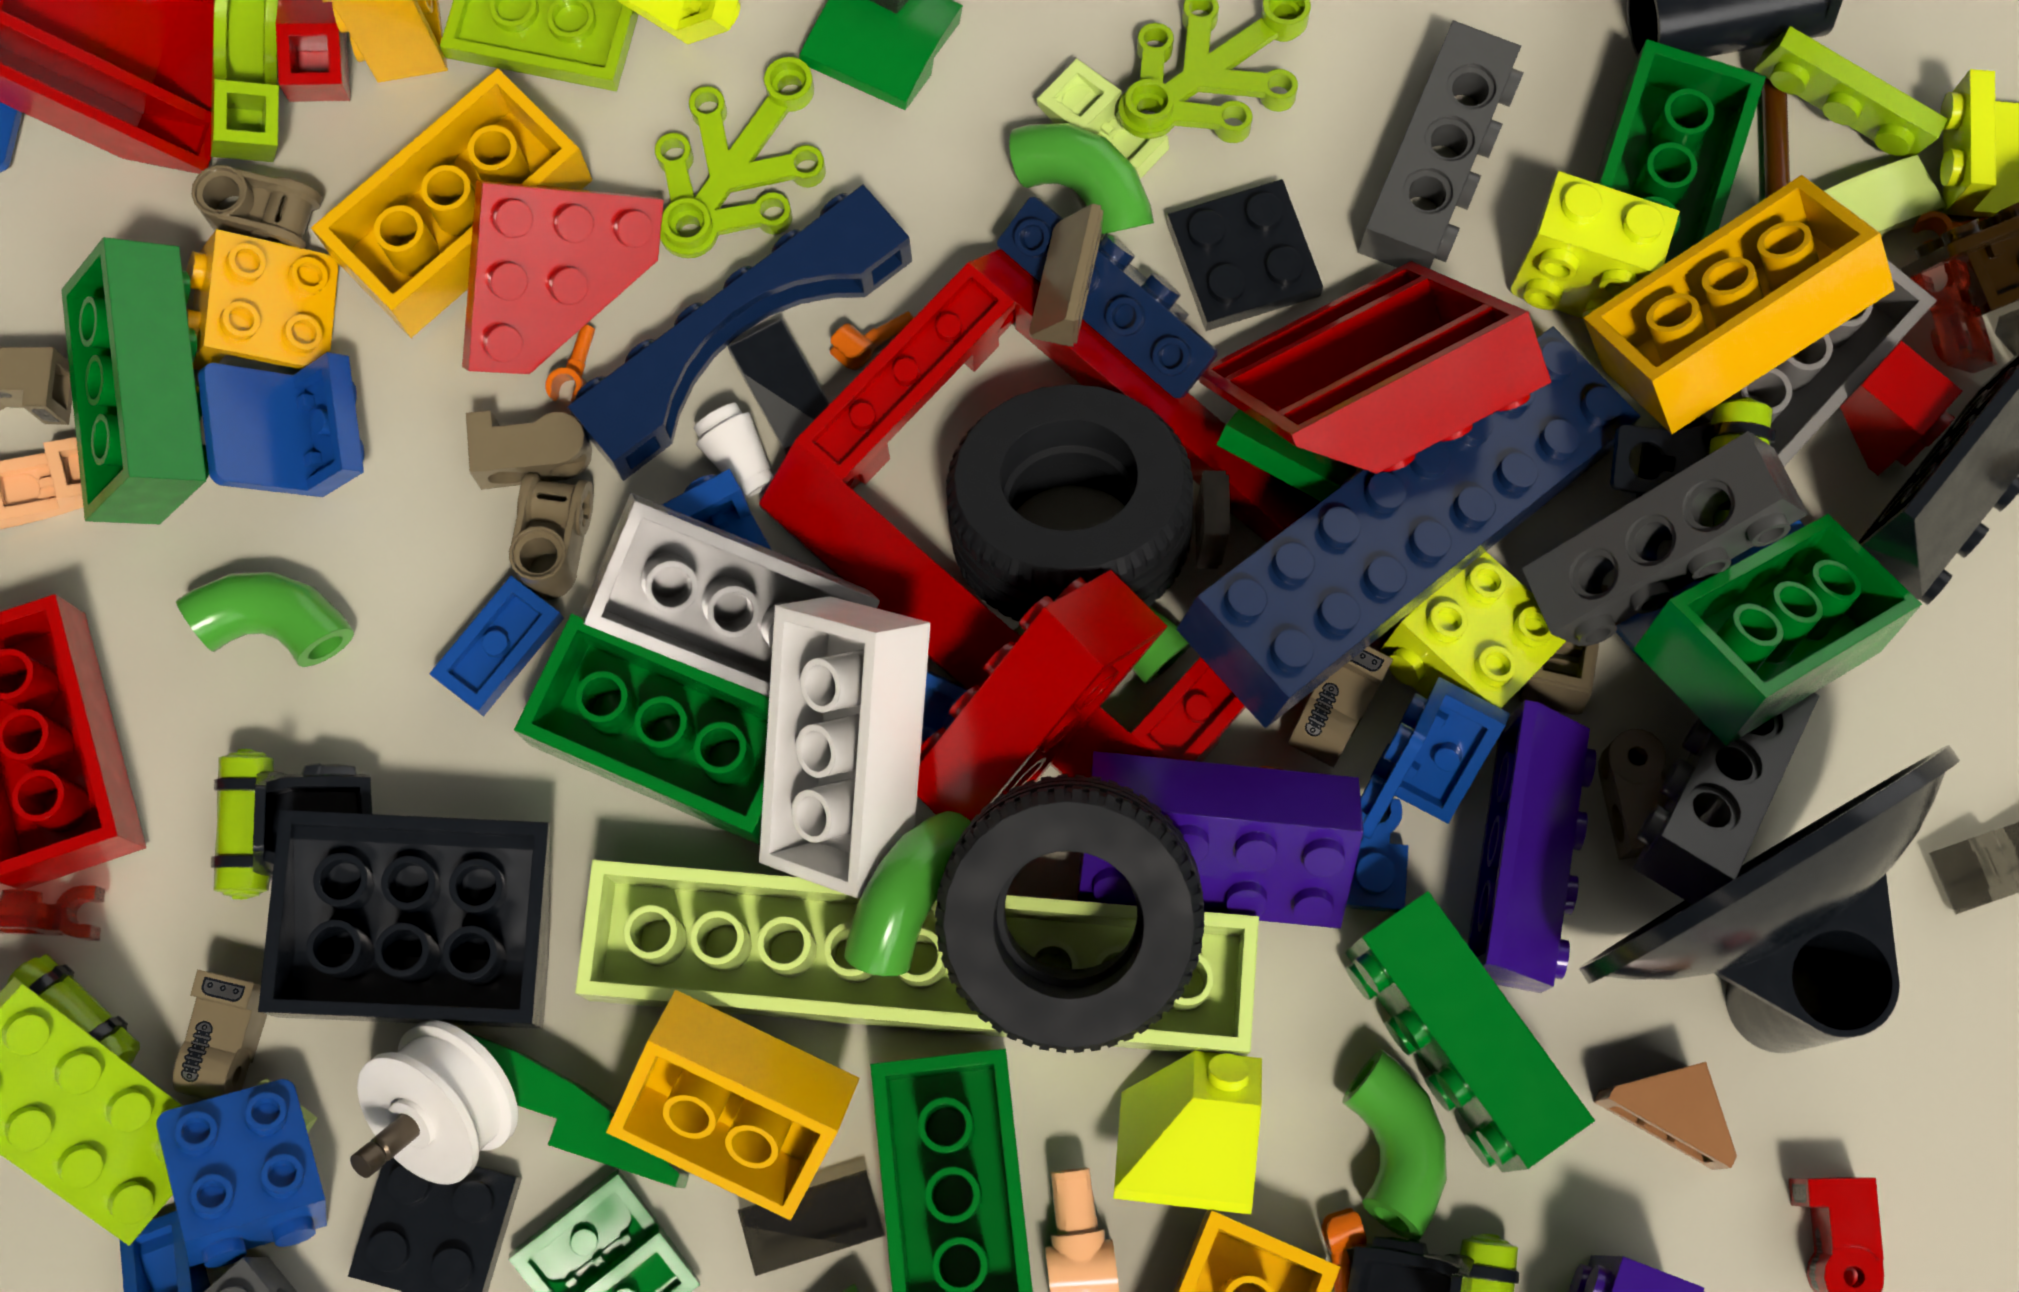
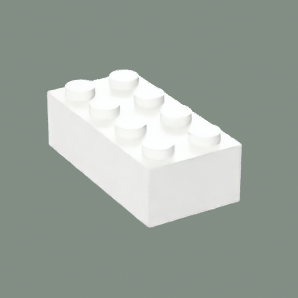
M831 596L775 605L759 852L760 864L846 895L860 898L880 861L906 832L915 827L930 622Z

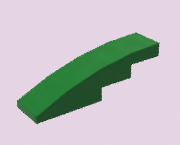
M465 1031L483 1045L498 1062L512 1086L517 1106L557 1119L548 1142L549 1146L672 1187L685 1189L689 1175L683 1169L606 1133L616 1110L587 1088L528 1055Z

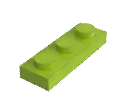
M1791 26L1763 51L1754 68V71L1766 76L1778 90L1787 94L1797 95L1822 110L1829 120L1837 124L1848 125L1873 140L1882 151L1904 159L1917 155L1935 142L1948 120L1943 115Z

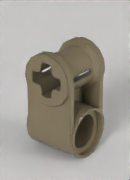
M225 165L212 166L202 171L193 182L191 192L194 204L214 231L216 229L300 249L307 248L303 236L312 210L319 209L322 203V196L316 190L301 182L283 177H268ZM239 196L236 203L230 208L217 210L220 203L226 198Z
M535 473L525 474L522 480L517 502V519L509 548V561L522 584L543 600L556 599L565 595L575 583L584 536L588 531L592 517L594 495L591 481L580 479L576 485L541 481L540 475ZM544 554L557 555L555 564L549 570L543 573L530 572V567L537 557Z

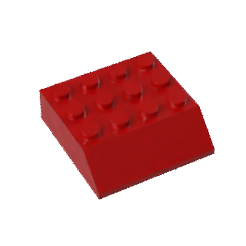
M0 0V102L122 159L200 174L208 168L211 160L214 0Z
M1413 261L1388 272L1210 364L1198 379L1202 385L1294 446L1376 474L1395 471L1409 465L1415 459L1416 453L1439 441H1451L1466 435L1472 430L1473 423L1496 411H1508L1525 404L1530 399L1531 393L1552 383L1528 311Z

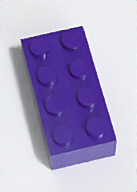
M1093 751L1090 778L1092 776L1102 777L1101 781L1106 782L1110 779L1122 787L1127 786L1134 789L1133 793L1137 795L1141 793L1148 798L1150 803H1154L1161 808V813L1164 816L1168 815L1173 821V825L1183 834V839L1190 847L1200 875L1204 912L1259 916V921L1341 929L1363 835L1359 777ZM1080 852L1078 901L1137 906L1132 888L1119 870L1096 856Z

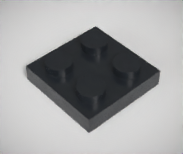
M1283 179L1167 215L1166 224L1205 331L1321 296L1323 284Z
M394 1158L386 1161L380 1171L348 1277L402 1292H488L522 1178L475 1166L472 1172L460 1182L449 1185L437 1184L413 1174Z

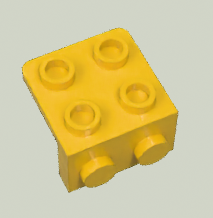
M218 229L214 231L200 252L192 251L186 271L190 277V288L194 289L192 310H186L188 327L193 328L197 336V352L193 362V369L200 370L209 363H219L225 355H231L302 370L326 352L331 351L338 277V263L331 255Z

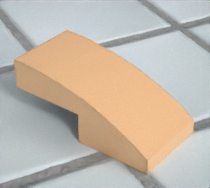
M76 437L44 442L45 453L0 461V529L44 520L83 508Z

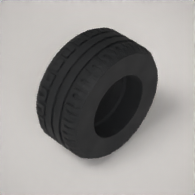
M1074 384L1041 387L1014 396L981 417L966 432L967 435L961 439L959 447L952 455L953 459L950 461L949 473L946 479L947 511L953 553L963 578L967 580V584L976 591L981 600L986 601V604L992 608L998 609V612L1004 616L1012 617V620L1020 622L1027 611L1043 597L1049 596L1055 601L1063 590L1076 579L1082 577L1088 583L1109 570H1112L1149 607L1155 603V600L1163 596L1165 590L1170 588L1175 582V578L1179 576L1182 566L1187 560L1192 536L1193 475L1190 459L1187 458L1188 453L1181 445L1178 435L1153 410L1126 395L1101 387ZM1066 485H1081L1102 490L1125 505L1118 514L1101 524L1086 529L1069 531L1049 529L1036 525L1016 512L1032 496L1050 488Z
M1068 774L1052 778L1047 776L1041 777V781L1035 782L1033 779L1020 787L1018 785L1011 788L1007 794L1002 793L995 801L985 806L981 813L974 817L961 834L946 864L938 889L935 910L938 950L943 953L941 961L948 970L951 984L955 983L957 986L956 992L961 998L967 1000L966 1004L971 1011L976 1010L979 1013L978 1017L985 1023L990 1022L992 1028L997 1032L1003 1031L1007 1033V1038L1015 1041L1020 1039L1023 1041L1022 1044L1032 1047V1045L1040 1046L1039 1050L1049 1051L1050 1048H1054L1056 1052L1066 1053V1050L1080 1053L1084 1052V1049L1090 1048L1091 1051L1101 1050V1046L1107 1045L1110 1048L1118 1045L1120 1040L1125 1042L1133 1039L1134 1034L1137 1032L1142 1034L1149 1028L1151 1023L1155 1024L1162 1019L1163 1012L1168 1013L1174 1006V1001L1179 999L1184 993V985H1189L1192 972L1199 961L1198 955L1201 953L1204 933L1203 891L1197 864L1191 854L1188 843L1183 839V834L1173 825V821L1169 816H1164L1161 813V808L1154 803H1150L1141 793L1137 795L1133 793L1134 789L1127 786L1122 787L1110 779L1108 782L1101 781L1102 777L1092 776L1090 778L1081 774H1075V777H1068ZM1074 851L1096 856L1119 870L1129 882L1137 905L1135 929L1126 947L1110 960L1084 969L1054 967L1037 960L1027 953L1016 942L1008 929L1005 901L1013 879L1031 860L1049 853Z

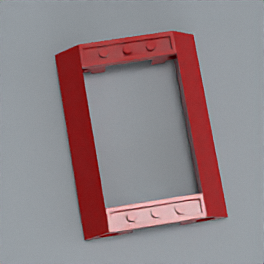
M1002 249L969 261L795 439L759 502V506L839 578L872 592L880 600L877 609L930 622L928 657L958 684L968 689L975 685L981 687L989 677L983 670L985 664L1001 647L1010 641L1016 643L1020 636L853 489L860 481L866 485L890 460L887 443L963 364L975 372L999 347V337L1014 322L1015 329L1079 384L1101 387L1126 395L1158 414L1164 420V423L1168 424L1174 430V433L1178 435L1181 445L1188 453L1187 458L1190 459L1193 480L1198 485H1201L1203 475V489L1267 543L1319 504L1310 495L1217 446L1216 444L1226 426L1224 422L1189 393L1183 398L1172 397L1083 319L1078 341L1074 343L1073 347L1030 337L1029 330L1040 282ZM1200 657L1131 733L1099 707L1051 766L1061 775L1068 774V777H1075V774L1090 777L1093 751L1203 762L1218 745L1223 732L1246 707Z

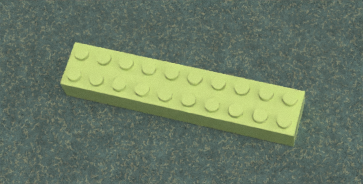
M592 860L575 994L589 1001L666 1008L674 991L678 990L723 1013L1007 1037V1033L1003 1031L999 1033L992 1028L990 1022L985 1023L981 1020L976 1010L971 1011L966 1004L967 1000L961 998L956 992V984H951L948 970L941 961L943 953L938 950V935H936L935 930L937 900L934 902L922 925L910 970L898 976H878L856 969L844 958L848 933L859 898L799 877ZM1007 895L1005 915L1010 933L1016 942L1031 956L1054 967L1084 969L1110 960L1126 947L1135 929L1137 906ZM1204 912V933L1201 953L1198 955L1199 961L1192 972L1189 985H1184V993L1179 999L1174 1001V1006L1168 1013L1163 1012L1162 1019L1155 1024L1151 1023L1149 1028L1142 1034L1137 1032L1134 1034L1133 1039L1125 1042L1120 1040L1118 1045L1113 1047L1181 1053L1204 1051L1247 1056L1251 1052L1259 916Z

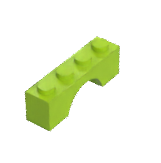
M214 0L211 157L274 162L278 147L279 111L276 42L278 0Z

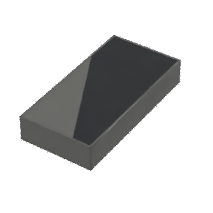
M780 319L727 347L784 453L787 455L795 439L830 403L784 321Z

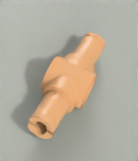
M1090 1168L1051 1172L1057 1233L1051 1235L1052 1246L1045 1247L1050 1292H1119L1113 1240L1105 1239L1104 1229H1098Z

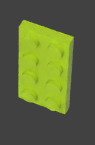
M13 977L0 992V1155L130 1246L173 1195L156 1122L163 1112L182 1107L183 1105L24 983Z

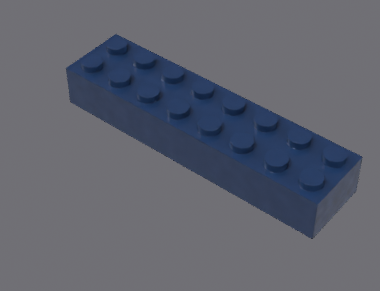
M1554 326L1537 338L1552 383L1531 393L1530 399L1525 404L1508 411H1496L1473 423L1472 430L1466 435L1455 440L1439 441L1416 453L1415 459L1401 469L1380 472L1378 474L1367 470L1361 471L1196 597L1176 630L1265 729L1606 456L1614 448L1616 429L1622 425L1633 426L1641 417Z

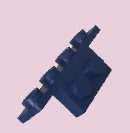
M1030 197L999 237L997 245L1041 283L1053 229L1063 218L1041 199ZM1106 234L1100 240L1083 320L1172 397L1183 398L1217 357V349L1184 322L1189 314L1175 303L1181 296L1180 293L1155 273H1151L1148 278L1143 276L1130 264L1135 255L1117 239Z

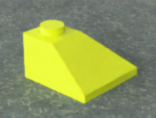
M1193 1051L1122 1091L1113 1199L1251 1215L1262 1106V1058L1228 1053Z

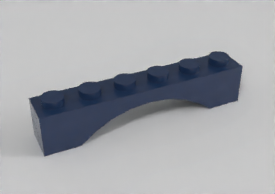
M864 184L849 195L842 193L835 196L823 207L819 218L801 231L794 229L783 235L773 246L772 253L755 266L748 265L735 271L724 283L723 290L704 304L697 302L687 307L675 320L674 327L656 340L648 339L635 346L627 355L625 363L606 378L599 376L587 382L578 391L576 400L568 405L570 412L581 424L589 440L623 481L673 444L680 414L695 383L712 360L734 339L767 317L800 304L831 298H860L868 296L912 262L909 236Z

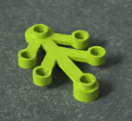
M1185 0L1182 14V23L1187 29L1183 72L1167 83H1163L1164 63L1172 55L1173 32L1169 27L1161 23L1145 25L1139 31L1137 54L1142 60L1140 80L1132 84L1120 98L1118 117L1121 125L1130 134L1145 139L1162 137L1169 133L1174 126L1215 129L1216 135L1227 143L1244 141L1250 134L1253 118L1251 109L1245 103L1228 101L1221 106L1185 101L1196 93L1202 92L1260 98L1261 103L1267 109L1276 112L1286 111L1291 108L1295 103L1298 89V81L1291 72L1284 69H1275L1268 73L1231 69L1273 40L1288 42L1301 35L1308 25L1311 9L1310 0H1263L1261 18L1210 53L1211 31L1216 27L1218 20V1ZM1196 10H1203L1207 12L1209 15L1200 17L1194 15L1192 12ZM1159 41L1164 45L1161 47H1151L1147 42ZM1282 87L1288 92L1277 94L1271 91L1270 88ZM1149 110L1155 112L1156 114H1144L1141 112ZM1229 118H1235L1240 120L1243 124L1239 126H1232L1227 124L1224 120Z
M783 57L769 65L764 76L768 97L730 150L723 124L727 116V107L722 93L718 89L709 86L698 88L692 93L689 99V108L694 122L700 127L710 176L696 197L694 196L688 173L694 160L688 139L678 133H668L657 141L655 155L660 168L665 172L671 203L662 213L660 239L663 246L671 254L681 258H696L710 251L719 235L758 227L765 233L776 235L785 232L790 227L793 219L789 201L782 194L770 192L762 195L756 203L719 209L732 192L790 180L806 188L814 187L822 182L826 174L824 157L817 148L810 145L797 147L788 155L754 161L788 112L801 110L812 100L814 83L811 70L805 62L794 57ZM787 85H797L801 88L798 93L793 95H782L780 93ZM711 101L718 104L717 109L712 113L704 114L698 111L699 107L705 102ZM672 148L684 150L682 157L672 161L664 158L665 153ZM805 160H812L818 164L809 173H803L796 169ZM771 207H779L784 210L783 215L779 219L768 220L763 217L764 212ZM688 224H695L700 227L699 232L694 236L682 237L679 235L680 230Z

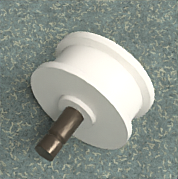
M426 1020L416 1024L402 1036L397 1053L386 1052L375 1056L364 1065L359 1073L357 1083L359 1103L375 1137L350 1157V1162L353 1169L364 1178H369L385 1165L386 1161L394 1158L407 1170L427 1181L446 1185L460 1182L475 1168L479 1158V1151H488L500 1147L516 1130L518 1108L515 1094L507 1076L488 1050L462 1029L436 1020Z

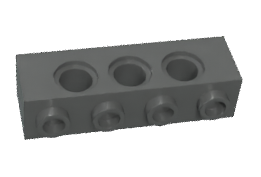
M1452 21L1368 221L1358 253L1396 268L1413 261L1430 269L1434 258L1443 262L1447 261L1460 227L1449 224V221L1456 206L1468 210L1482 176L1470 170L1477 154L1489 158L1503 123L1492 120L1498 103L1510 107L1524 72L1513 68L1521 45L1457 21ZM1455 96H1469L1473 98L1478 103V105H1464L1460 103L1455 98ZM1432 147H1449L1457 154V157L1446 158L1440 156ZM1414 197L1427 198L1435 204L1436 209L1422 210L1416 207L1410 199Z
M1747 431L1526 565L1522 570L1550 633L1578 646H1590L1610 638L1616 632L1618 624L1637 613H1649L1664 607L1673 598L1675 591L1694 580H1706L1719 572H1724L1731 565L1730 559L1749 548L1769 545L1780 540L1788 534L1791 524L1805 517L1808 513L1775 449ZM1730 501L1731 508L1728 516L1722 523L1714 526L1713 520L1716 511L1722 504ZM1672 535L1670 550L1664 557L1657 560V550L1660 543ZM1615 569V578L1612 585L1602 593L1601 586L1604 577L1608 572Z
M1816 693L1809 695L1727 746L1698 718L1682 743V748L1690 752L1687 760L1684 761L1680 758L1674 764L1660 787L1659 792L1668 797L1664 807L1657 804L1651 810L1637 833L1636 839L1645 845L1633 869L1690 904L1698 902L1735 880L1818 701L1819 695Z

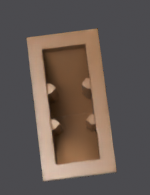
M1706 1062L1599 1090L1594 1100V1103L1712 1170L1732 1168L1737 1158Z

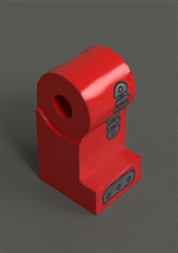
M1789 1178L1791 1206L1810 1207L1814 1253L1807 1264V1278L1814 1292H1881L1884 1286V1257L1876 1178Z

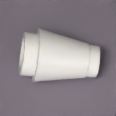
M730 403L711 412L694 426L693 429L700 438L696 443L698 448L721 473L728 469L731 470L743 492L745 500L758 495L769 487L774 476L770 471V465L749 412L742 413L737 403Z

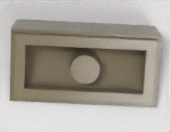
M1090 204L1062 219L1055 225L1029 330L1030 337L1033 339L1073 347L1074 343H1077L1102 236L1104 210H1101V205Z

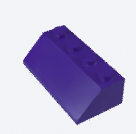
M1524 700L1508 718L1506 726L1498 738L1468 946L1496 985L1542 993L1554 987L1555 978L1561 980L1564 978L1568 966L1570 943L1568 940L1561 939L1564 914L1571 915L1573 913L1578 896L1579 879L1578 876L1570 875L1573 850L1580 851L1582 849L1586 836L1588 816L1586 812L1579 811L1582 787L1589 788L1593 780L1596 767V750L1587 748L1590 728L1539 702Z

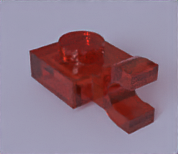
M1957 259L1945 263L1944 268L1948 280L1946 286L1939 292L1935 291L1931 277L1919 274L1910 278L1937 300L1932 305L1934 307L1930 308L1936 327L1931 330V341L1941 361L1949 367L1973 374L1997 365L1980 307L1972 305L1968 293L1970 275L1967 264Z
M96 885L75 886L63 892L56 901V904L43 903L42 892L20 889L1 890L0 934L63 936V934L86 941H100L101 928L90 924H79L77 912L87 902H104L106 889Z

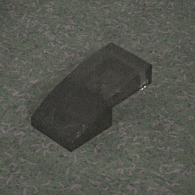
M2019 822L1928 853L1955 915L2019 893Z

